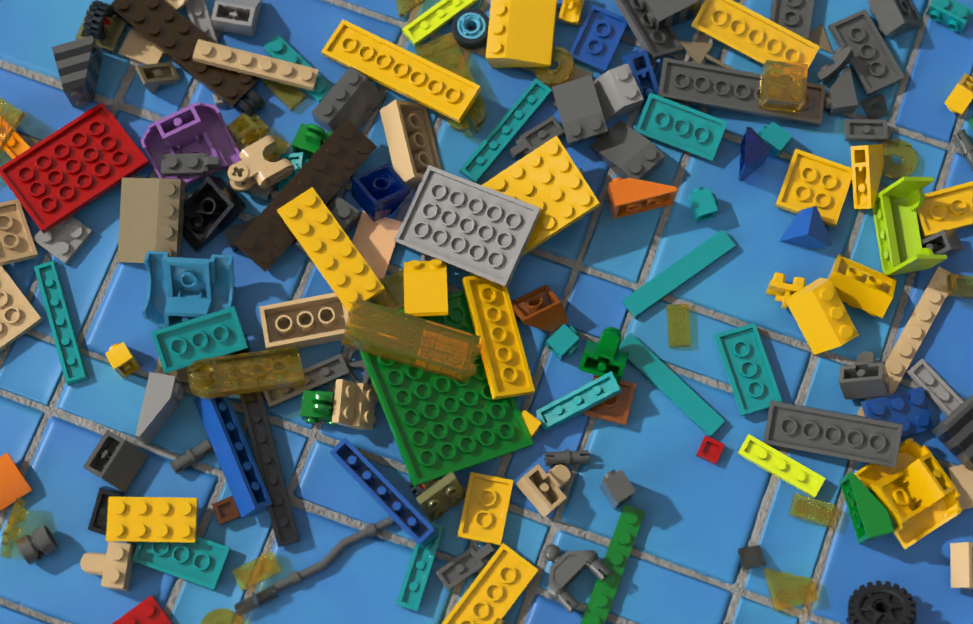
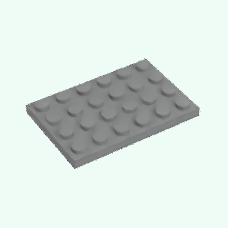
M428 165L394 242L508 288L542 209Z

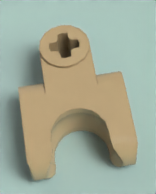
M269 135L247 146L240 152L239 158L241 161L229 167L228 177L231 187L238 192L245 191L257 183L261 189H266L289 177L294 171V165L288 159H282L278 162H268L266 160L269 155L276 151L277 141L273 136Z

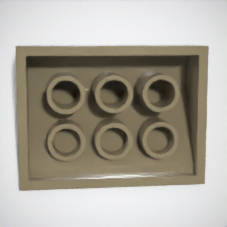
M122 178L117 262L144 263L147 251L169 252V257L181 258L186 181L164 178Z

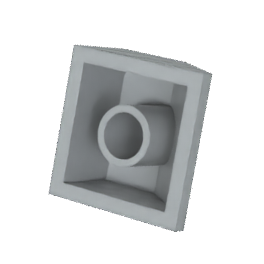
M628 63L608 70L593 81L605 122L642 108L644 99Z

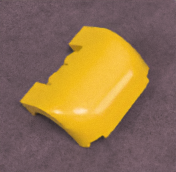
M913 438L907 439L899 445L896 468L871 463L854 473L869 491L872 490L877 499L887 509L888 514L892 515L894 523L897 525L893 529V533L904 549L954 518L963 510L958 500V497L961 495L930 450L925 445L921 447L913 441Z

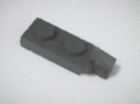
M552 116L519 136V139L515 141L517 145L510 149L509 154L514 160L523 154L526 156L556 135L558 138L565 135L564 129L556 118Z
M162 154L161 175L164 177L204 176L205 173H209V170L220 169L219 157H212L209 154Z
M490 543L481 549L477 545L473 548L471 547L435 573L449 591L488 563L486 557L494 552V548Z

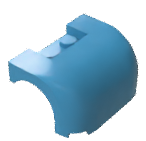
M147 251L144 264L147 268L148 288L142 313L144 319H148L150 322L158 325L157 328H164L232 307L235 287L233 255L212 254L210 259L169 257V252Z

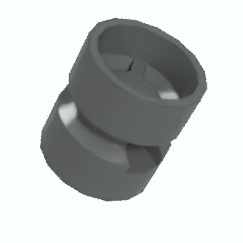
M46 525L33 530V535L26 534L16 540L20 553L29 565L42 559V554L49 555L58 550L57 542Z

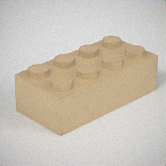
M335 293L259 307L265 346L269 354L353 338L350 329L349 313Z

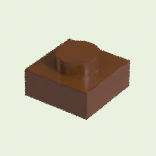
M233 496L212 504L220 525L241 518Z

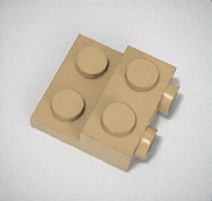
M336 379L332 423L357 430H373V426L377 421L375 404L379 400L374 386L365 383H354L345 379Z

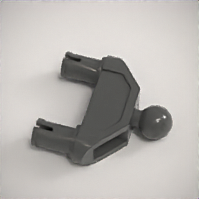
M554 544L548 545L544 549L545 559L555 562L550 567L549 597L552 600H558L569 614L574 611L569 602L575 608L580 603L567 591V587L585 569L589 568L601 582L606 577L600 571H603L607 576L611 574V571L598 559V553L594 550L568 551L561 556L560 548Z

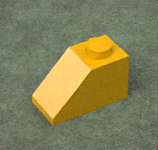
M965 73L944 102L953 113H960L962 115L972 101L973 77Z
M124 342L112 345L109 351L105 353L111 366L122 379L141 368Z

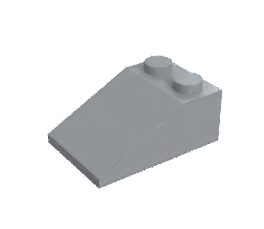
M149 373L135 435L143 444L148 445L178 408L179 402L184 399L185 388H183V385L176 376Z

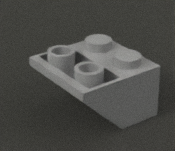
M216 0L211 17L214 30L255 36L263 0Z

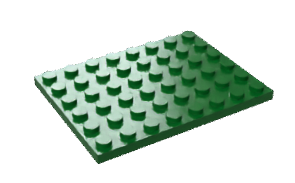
M464 290L448 295V315L405 317V310L403 308L351 324V332L414 487L445 477L450 472L454 474L523 450L534 444L515 398L492 399ZM423 331L467 344L462 370H458L454 376L440 372L443 368V362L435 356L427 360V368L415 363L418 349L424 353H431L435 349L434 343L430 351H424L421 348V341L426 339L425 337L421 338ZM450 353L446 354V361L449 365L456 367L462 363V360H460L458 364H451L448 360ZM433 358L438 359L441 363V368L437 371L430 369L428 365L429 361ZM459 372H461L460 378L456 377Z

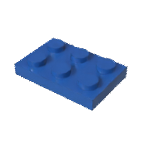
M592 4L567 59L604 74L627 28L628 23L625 18Z
M923 386L861 401L865 417L903 423L901 437L934 429Z

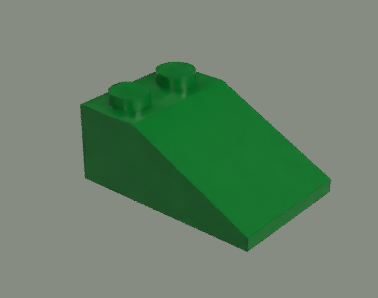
M853 472L848 473L839 480L859 544L884 538L894 532L895 523L892 515L888 514L887 509Z

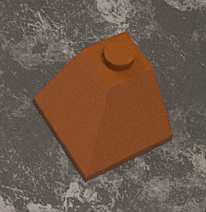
M547 284L511 301L514 312L525 325L550 332L559 329L563 324L569 323L561 301Z

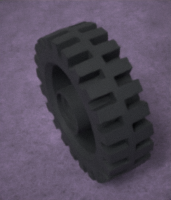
M876 581V585L868 582L867 588L861 585L859 590L855 589L853 596H850L848 602L849 624H916V603L910 593L907 594V590L904 587L900 589L896 583L892 587L889 581H885V585H882L881 581Z

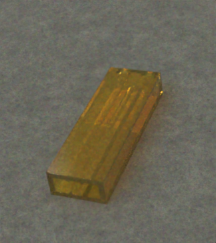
M355 298L351 306L341 345L462 382H466L471 376L475 375L477 364H474L475 357L479 356L482 346L479 344L480 336L358 298Z

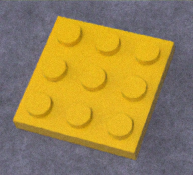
M795 148L775 207L797 214L801 209L817 206L823 223L835 228L852 180V168Z

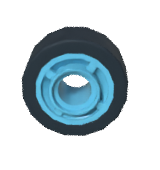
M474 8L460 11L452 22L454 41L464 49L475 50L481 48L487 43L489 18L483 11ZM474 27L476 30L468 31L467 28Z

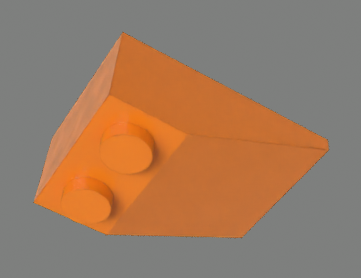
M615 178L608 184L606 194L612 219L672 205L677 194V188L634 178Z

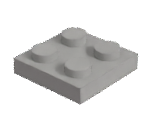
M70 216L44 234L40 230L33 238V241L68 265L93 232L77 219Z

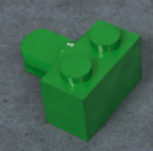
M302 123L291 144L293 152H304L312 157L333 132L328 131L325 133V130L317 125Z
M607 327L603 330L599 343L588 340L578 370L600 377L612 371L620 383L629 354L628 352L618 350L622 340L621 332L615 327Z
M303 390L300 413L302 420H305V423L318 424L319 421L327 422L329 426H340L339 424L332 423L335 393Z

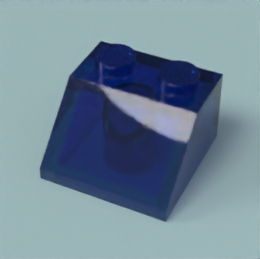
M388 163L352 178L351 195L373 222L391 215L411 192V189Z

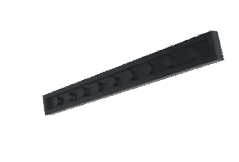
M245 334L248 348L229 353L258 470L273 503L268 509L278 547H283L300 542L248 337Z

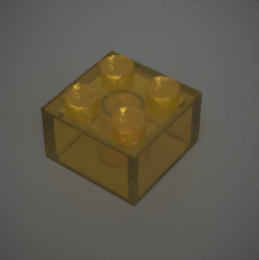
M766 60L761 69L759 108L801 112L806 104L808 64Z

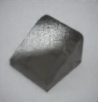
M876 94L860 100L867 119H879L889 115L883 95Z
M760 545L737 549L742 571L766 566Z

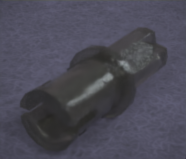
M271 585L256 594L253 592L252 596L236 603L234 608L237 614L242 616L258 607L261 609L262 605L279 598L274 585Z

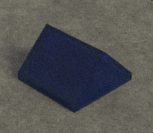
M751 127L746 128L741 140L739 181L745 180L761 167L771 150Z

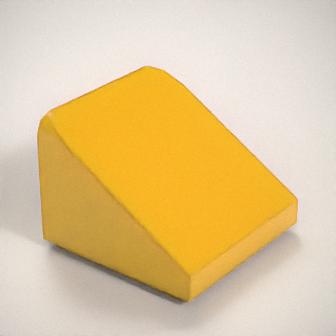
M525 410L522 412V417L531 438H533L541 428V421Z

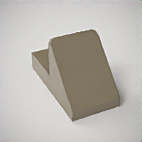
M172 62L136 66L143 85L151 94H154L160 85L176 84L180 80Z

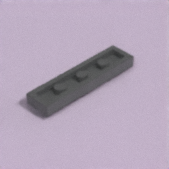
M340 353L262 387L269 407L273 408L303 395V390L313 391L350 373Z

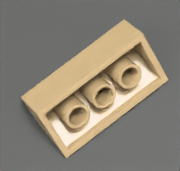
M394 100L379 111L397 185L408 188L419 187L428 165L441 169L427 108L420 103Z

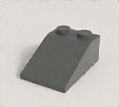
M591 75L552 87L569 146L609 135Z
M621 120L608 130L609 135L598 138L590 145V148L618 177H623V179L645 180L663 164L665 157L651 141Z

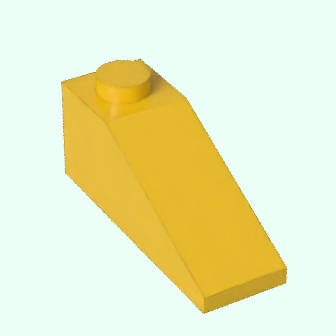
M883 144L851 146L854 209H872L875 206L884 167Z

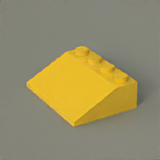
M491 0L485 58L492 68L551 67L557 0Z

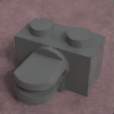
M869 351L861 352L857 355L854 365L840 366L839 385L845 400L888 396L890 379L884 362L878 363L874 353Z

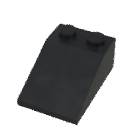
M207 176L184 204L183 237L195 251H199L233 223L247 205L221 177Z

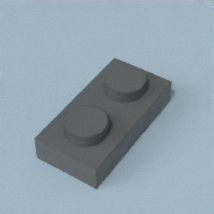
M845 119V141L886 142L888 140L887 120Z

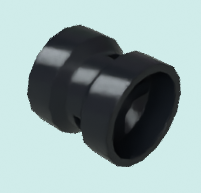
M251 90L247 94V99L240 100L236 105L245 116L251 119L257 109H262L266 104L255 91Z

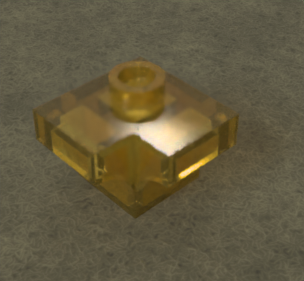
M242 113L227 126L232 136L244 148L260 140L270 132L269 127L257 114L248 117L245 113Z

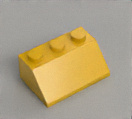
M839 254L827 278L831 280L841 301L846 302L850 307L860 308L871 316L883 318L893 299L897 279Z
M819 278L785 299L814 355L840 347L859 336L830 279Z

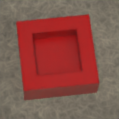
M705 435L695 456L716 465L725 444Z

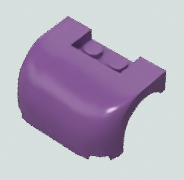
M194 103L147 126L148 129L141 139V144L158 178L186 181L185 191L188 190L187 186L223 169L227 172L231 165L241 161L239 158L240 152L223 120L220 110L215 104ZM162 154H209L212 157H219L220 169L209 170V173H205L204 176L164 177L161 175Z

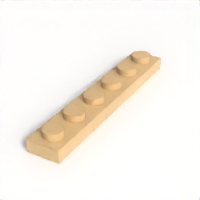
M200 39L197 41L192 57L193 61L311 91H314L319 74V69Z

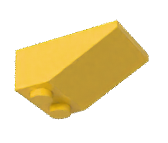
M439 259L404 262L405 317L448 315L447 264Z

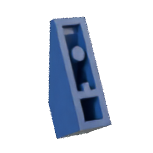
M638 49L621 57L623 63H628L644 99L642 109H644L649 93L658 95L659 87L647 50Z

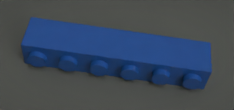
M223 385L205 389L194 399V403L241 518L259 514L273 503L225 387Z
M346 437L329 452L422 550L439 535L435 528Z

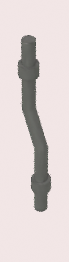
M387 517L375 524L372 522L366 525L365 529L340 540L322 561L299 572L296 570L290 573L289 577L274 583L276 591L278 592L291 585L296 586L302 583L303 579L326 569L346 547L368 536L370 538L376 536L379 531L393 525L391 518Z

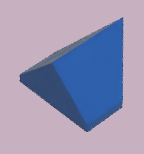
M817 206L801 209L779 241L811 249L832 245Z

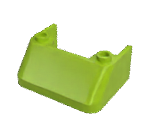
M903 176L877 194L872 211L881 267L885 275H899L930 269L947 259V255H935L930 248H922L916 210L924 203L925 194L923 193V188L934 181L933 177Z

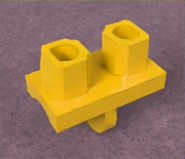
M563 0L558 20L566 24L578 25L585 0Z
M776 272L773 279L770 280L766 294L775 296V301L782 302L781 308L786 309L787 303L785 299L806 286L805 278L794 277L792 284L785 283L786 275Z

